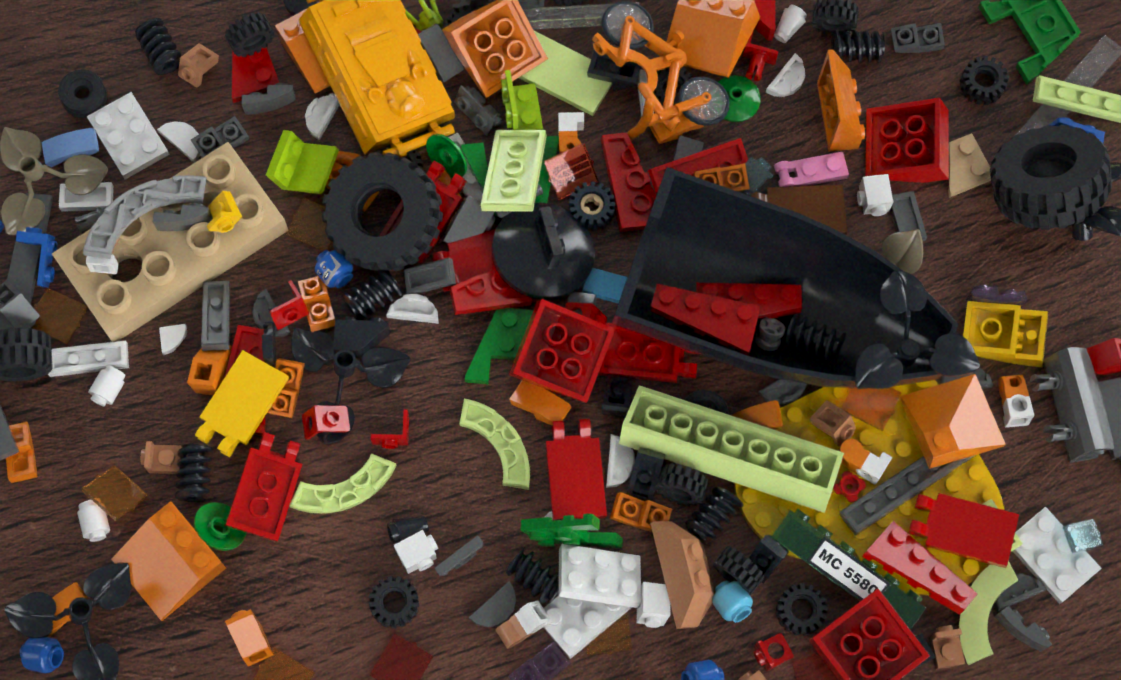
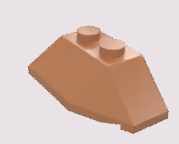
M672 521L651 522L676 629L698 627L710 608L712 598L716 593L704 545L699 539Z

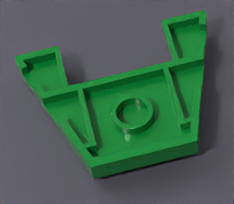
M985 0L980 2L978 6L989 25L1012 15L1035 51V55L1018 62L1016 65V69L1026 85L1030 84L1081 33L1061 0H1000L996 2Z
M558 136L546 137L538 181L543 194L535 198V203L548 202L551 178L544 161L556 156ZM484 143L462 144L460 149L483 194L488 171Z
M513 308L496 310L465 375V382L489 384L492 358L515 360L534 310Z
M583 514V519H574L573 515L563 516V520H552L551 517L521 519L520 530L527 534L529 539L537 541L540 546H554L555 543L574 546L622 548L623 538L616 532H588L587 530H599L600 519L594 514Z

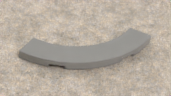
M194 175L172 176V179L152 180L128 190L109 204L96 223L94 222L86 238L83 255L111 259L114 246L123 231L134 220L153 209L175 203L203 204L207 177Z

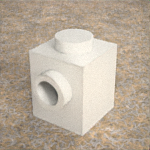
M888 174L863 177L859 185L860 191L857 192L858 205L863 207L864 215L881 216L889 212L893 204V197Z
M423 530L394 545L395 551L408 574L417 569L423 571L434 564L433 560L437 559L435 550L438 549V546L432 535L426 537Z
M643 582L641 585V604L637 608V623L645 624L651 628L664 626L670 617V600L666 584Z

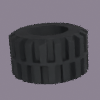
M30 328L0 330V380H32L47 375L52 371V345L49 334Z

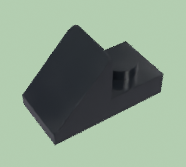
M594 51L587 76L611 82L613 91L616 92L636 86L641 66L629 61L622 67H619L606 53L601 56Z
M607 374L602 403L603 415L626 418L630 408L634 377Z
M639 447L627 495L643 501L653 500L665 454Z
M765 535L749 556L751 562L758 567L757 569L762 571L764 575L763 584L789 553V550L771 535Z

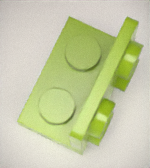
M505 70V79L501 80L503 106H505L507 129L543 130L536 84L513 86L511 71Z
M283 130L266 176L282 190L322 194L339 149L336 146L304 143L292 131Z

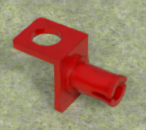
M753 30L745 46L743 57L751 59L746 77L752 80L753 73L756 71L754 81H760L765 63L775 65L779 52L751 44Z

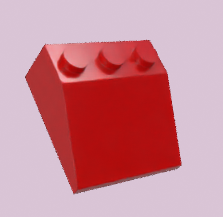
M940 98L866 109V176L888 174L889 181L920 183L949 179V110Z
M541 299L536 303L509 375L587 403L615 328Z
M878 588L808 640L838 680H900L930 657Z

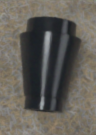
M425 516L398 518L387 523V531L392 544L399 543L421 530L424 532L429 531Z

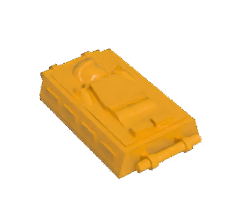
M306 0V1H307V3H311V2H314V1H316V0ZM319 0L320 3L309 6L298 21L364 155L390 144L392 148L383 151V155L392 153L402 158L407 155V152L426 145L428 138L433 134L449 136L455 133L452 124L444 127L438 126L455 118V113L451 106L452 102L441 80H438L436 70L426 50H423L420 44L421 40L411 20H408L401 0ZM425 130H429V133L409 140L405 143H402L400 141L415 134H418L420 132H423Z

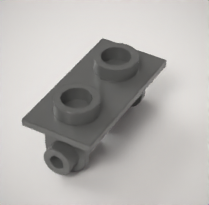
M461 85L454 103L470 118L477 128L488 136L493 125L498 127L503 122L501 114L490 104L483 107L482 105L485 104L486 100L474 87L466 86L464 88Z

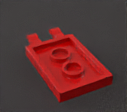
M435 160L426 175L433 180L436 185L435 190L441 197L440 211L443 213L442 222L438 223L437 229L440 230L438 238H433L430 243L432 248L427 254L422 253L419 256L420 260L418 262L420 264L425 263L463 201L458 196V193L467 183L465 178L458 174L453 176L449 185L438 180L446 168ZM402 200L379 237L391 233L400 224L404 212Z
M496 229L448 243V251H439L432 254L433 262L445 258L453 259L455 285L478 274L482 275L495 267L492 258V241ZM454 285L443 287V291H450Z
M605 323V325L615 328V331L599 370V375L607 376V374L634 377V379L677 383L678 375L689 379H696L697 364L683 363L684 351L690 354L697 353L612 323Z
M579 419V435L564 436V421H553V441H546L545 443L552 520H563V516L573 515L574 519H583V514H594L597 518L607 517L599 438H591L590 419Z
M264 432L258 450L254 448L249 450L225 526L277 542L302 467L301 463L295 462L300 443L290 440L285 454L282 455L270 451L275 435Z
M938 493L937 500L918 494L915 509L927 511L929 516L927 524L912 520L908 534L926 538L925 547L1003 568L1007 567L1019 514Z

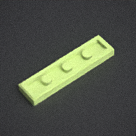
M1044 76L1036 78L1033 102L1121 123V95Z

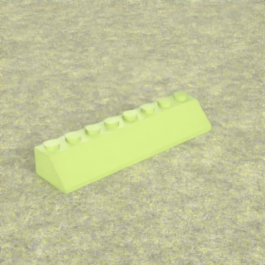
M640 385L623 422L619 441L621 445L639 450V447L665 454L664 459L824 513L844 455L843 452Z

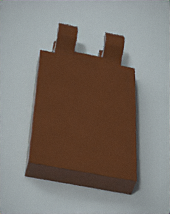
M843 185L769 187L766 189V195L759 192L750 194L754 198L800 213L845 235L848 233Z

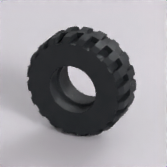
M1068 125L1043 126V128L1026 130L1025 133L1012 137L1008 143L1005 142L991 162L990 178L995 204L998 206L999 211L1006 217L1008 216L1012 222L1016 224L1021 223L1027 228L1033 229V227L1041 228V230H1050V228L1059 227L1061 229L1074 223H1081L1086 217L1093 216L1099 210V207L1104 205L1112 189L1110 157L1107 148L1092 133L1088 134L1084 129L1078 127L1070 128Z
M379 152L369 153L367 158L359 156L352 160L353 164L349 167L344 165L338 170L340 175L336 180L331 179L328 184L331 189L328 195L324 194L322 202L326 205V211L322 212V222L327 224L325 233L327 238L333 241V247L338 253L343 254L345 259L365 269L386 272V270H402L407 264L413 265L420 260L419 256L422 253L427 254L432 248L430 246L433 238L437 239L440 233L437 227L438 223L442 222L443 213L440 211L442 201L440 195L435 190L436 185L426 175L424 170L406 158H401L392 153L382 155ZM383 189H390L397 192L402 198L404 205L402 220L394 231L385 236L371 235L365 230L362 223L363 207L371 195Z

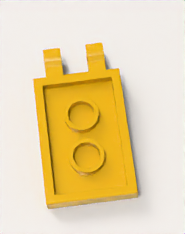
M242 350L200 415L201 420L205 421V423L199 427L195 436L205 444L210 442L215 431L225 436L217 449L230 458L239 442L245 445L248 444L288 381V375Z

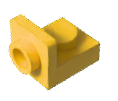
M222 191L208 205L213 217L207 225L208 231L228 232L242 218L230 191Z

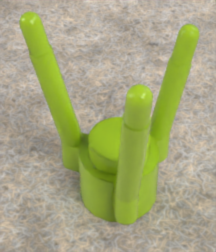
M418 0L424 10L418 16L420 18L419 22L407 10L405 12L408 20L410 19L416 28L421 31L435 23L440 28L443 27L442 22L444 20L439 14L435 0H429L432 10L428 8L424 0Z

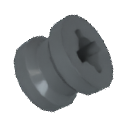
M762 319L754 341L763 350H777L781 344L780 338L785 333V326L777 319Z

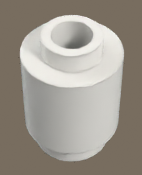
M107 365L104 370L99 372L88 392L92 395L90 399L104 407L106 403L112 405L125 383L123 379L126 375L120 370Z
M99 499L80 503L77 514L83 538L90 539L91 542L105 539L106 534L110 532V527L104 505H101Z

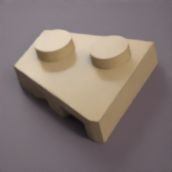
M972 133L949 142V198L991 181L990 166Z

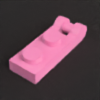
M843 152L790 162L781 161L774 165L775 172L780 177L778 181L779 187L810 186L847 179L849 176ZM790 172H795V176H796V177H795V178L790 177V176H789V173H790Z

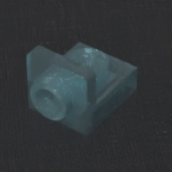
M750 157L745 163L750 190H745L744 192L749 196L751 193L756 192L768 178H772L774 175L770 171L772 166L762 157L758 160Z
M1094 519L1062 527L1072 553L1084 550L1088 552L1103 545Z

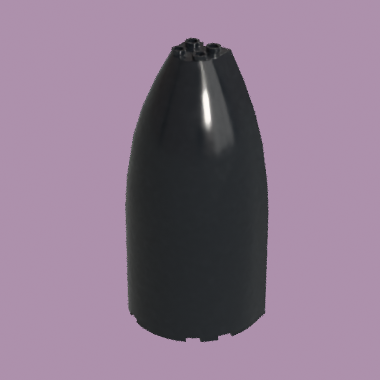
M667 167L640 239L612 324L761 375L821 387L857 388L855 371L862 352L871 345L883 344L892 354L897 351L900 342L903 341L905 312L898 315L892 314L882 306L880 301V291L885 281L893 271L903 270L875 250L823 223L792 210ZM696 282L801 285L802 310L801 313H798V321L801 322L806 316L808 317V326L816 320L818 321V330L825 324L827 325L828 334L835 328L837 329V338L843 332L846 333V338L840 352L831 362L825 360V354L818 358L815 355V351L808 354L805 347L802 350L797 349L796 343L789 346L786 343V335L790 321L795 315L792 314L773 318L785 326V333L780 338L781 344L779 348L774 351H767L758 347L754 341L755 335L759 331L760 321L767 318L762 317L758 318L750 354L747 356L731 346L726 347L719 344L718 340L708 335L702 336L694 332V329L684 324L679 325L651 312V304L657 284L696 292ZM927 291L925 307L921 311H910L909 339L918 343L920 351L935 348L937 339L942 335L949 333L959 334L956 332L958 323ZM933 353L925 355L922 359L917 358L912 366H903L902 377L894 386L940 379L942 375L930 367V358Z

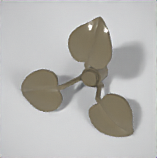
M4 127L0 142L3 163L10 170L20 171L25 176L24 182L28 189V196L24 193H14L4 201L1 217L5 226V232L8 235H16L17 231L26 232V227L36 228L43 220L45 205L41 200L33 198L34 192L31 182L41 179L44 172L51 173L60 178H66L65 186L71 193L87 195L97 189L106 176L108 167L101 160L93 156L76 155L65 161L64 170L66 173L58 172L47 165H42L37 160L42 153V143L35 134Z
M920 230L898 232L888 236L882 245L884 258L910 274L918 271L923 261V241Z

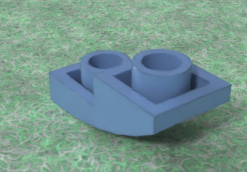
M94 128L64 133L42 142L45 164L50 167L60 164L72 156H90L99 152L96 130Z

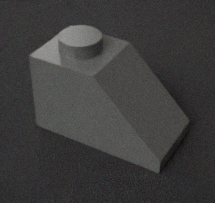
M466 195L440 241L450 243L481 234L484 230L489 231L496 219L493 216L495 211H482L481 202Z
M8 280L0 285V312L14 328H31L40 315Z

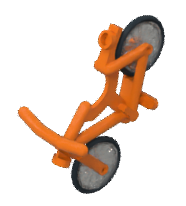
M616 2L605 10L602 16L603 31L609 41L618 46V48L610 45L597 32L592 39L595 42L593 44L594 50L601 56L606 53L619 67H622L629 61L637 63L644 69L647 76V83L641 82L638 85V90L645 98L643 115L638 124L627 132L630 140H634L644 133L648 126L657 123H663L671 132L681 122L678 117L684 115L690 121L703 126L717 124L726 117L730 105L729 96L721 84L707 77H694L686 81L678 92V103L674 105L679 71L687 61L685 52L678 49L684 39V34L681 31H676L669 43L665 42L653 33L654 26L650 14L642 6L634 2ZM645 46L660 57L649 60L643 54L632 49ZM670 67L662 106L653 93L657 87V71Z

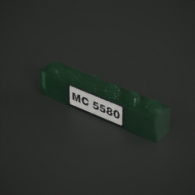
M797 508L795 512L789 509L771 533V537L859 601L878 588L911 630L926 609L921 603L924 598L911 589L908 592L898 587L901 582L889 573L885 576L881 575L876 571L878 565L865 558L861 560L853 554L856 551L853 547L843 540L840 544L831 539L833 533L822 525H819L818 528L814 527L808 522L811 517Z

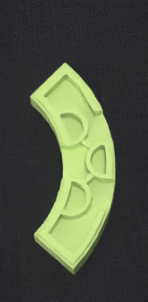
M464 399L460 426L478 432L494 446L503 467V486L529 490L530 466L528 455L517 431L501 415L496 413L494 409L482 403Z
M371 453L365 465L344 482L335 485H313L300 481L289 506L299 511L320 514L334 513L352 508L363 503L378 492L388 481L397 465Z
M1009 561L1006 568L990 564L971 585V588L978 594L960 614L959 629L962 631L960 642L968 665L993 654L988 638V618L991 608L1001 593L1012 584L1018 582V578Z

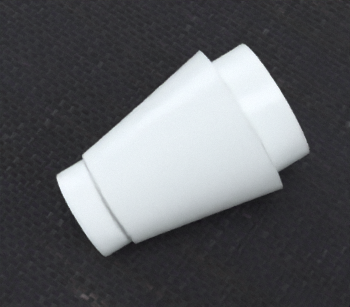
M795 5L785 8L774 37L778 41L786 43L806 22L807 14Z

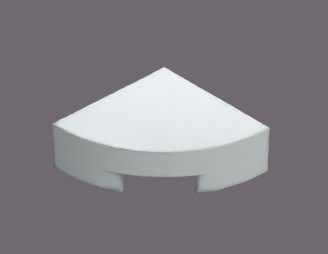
M186 324L159 328L163 355L174 352L183 339H185L187 334Z

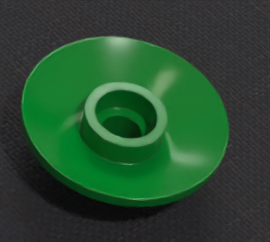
M734 75L718 81L726 90L730 102L729 111L724 120L743 122L756 114L760 106L761 96L759 89L751 80ZM714 86L711 93V104L716 114L720 116L724 109V98L721 92ZM732 93H739L741 96L736 98Z
M442 134L430 136L427 140L426 148L432 163L435 160L443 165L450 178H453L455 174L463 177L467 172V163L460 147Z
M217 502L205 504L197 511L194 517V528L199 537L209 547L221 551L237 548L246 536L244 531L225 526L231 508L226 504Z

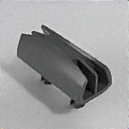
M1079 347L1065 348L1045 359L1043 366L1046 374H1034L1030 378V383H1040L1032 388L1033 391L1051 390L1057 418L1060 423L1059 425H1046L1044 427L1043 433H1053V435L1045 440L1047 442L1064 440L1070 463L1095 459L1099 455L1104 454V450H1114L1107 411L1087 349Z

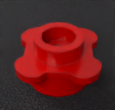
M844 471L840 482L834 485V492L842 494L847 498L848 502L854 503L858 499L857 495L859 492L865 489L866 483L858 476L852 474V472ZM850 484L852 489H848L847 485Z

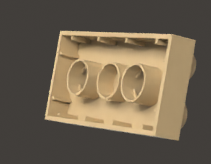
M229 142L223 144L175 176L194 175L207 177L203 205L206 207L222 191H230L242 215V218L234 225L232 230L225 233L208 231L207 225L209 223L200 222L193 225L189 230L157 231L153 223L154 212L172 210L181 214L182 205H191L192 203H175L153 209L134 220L120 235L119 242L114 247L113 255L118 264L126 259L142 261L141 272L136 278L128 282L113 280L112 274L90 272L86 264L87 256L83 255L85 241L90 230L52 253L112 342L119 341L201 288L203 282L212 281L289 231L283 216Z

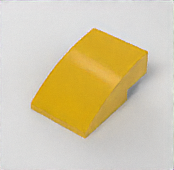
M968 301L963 337L970 342L976 356L1018 365L1043 367L1048 311L1021 309V305Z

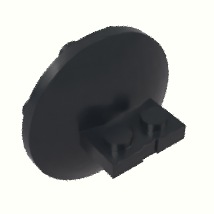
M534 203L533 211H513L506 215L497 226L492 241V258L499 275L511 288L535 299H558L575 292L587 280L595 259L593 239L587 227L580 223L581 220H576L573 217L574 214H571L570 211L549 203Z

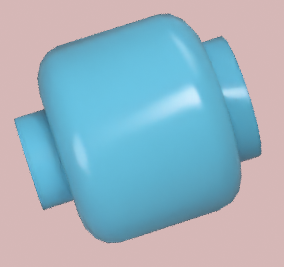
M723 581L715 588L716 593L712 598V603L723 619L736 623L750 615L753 599L738 581L730 583Z

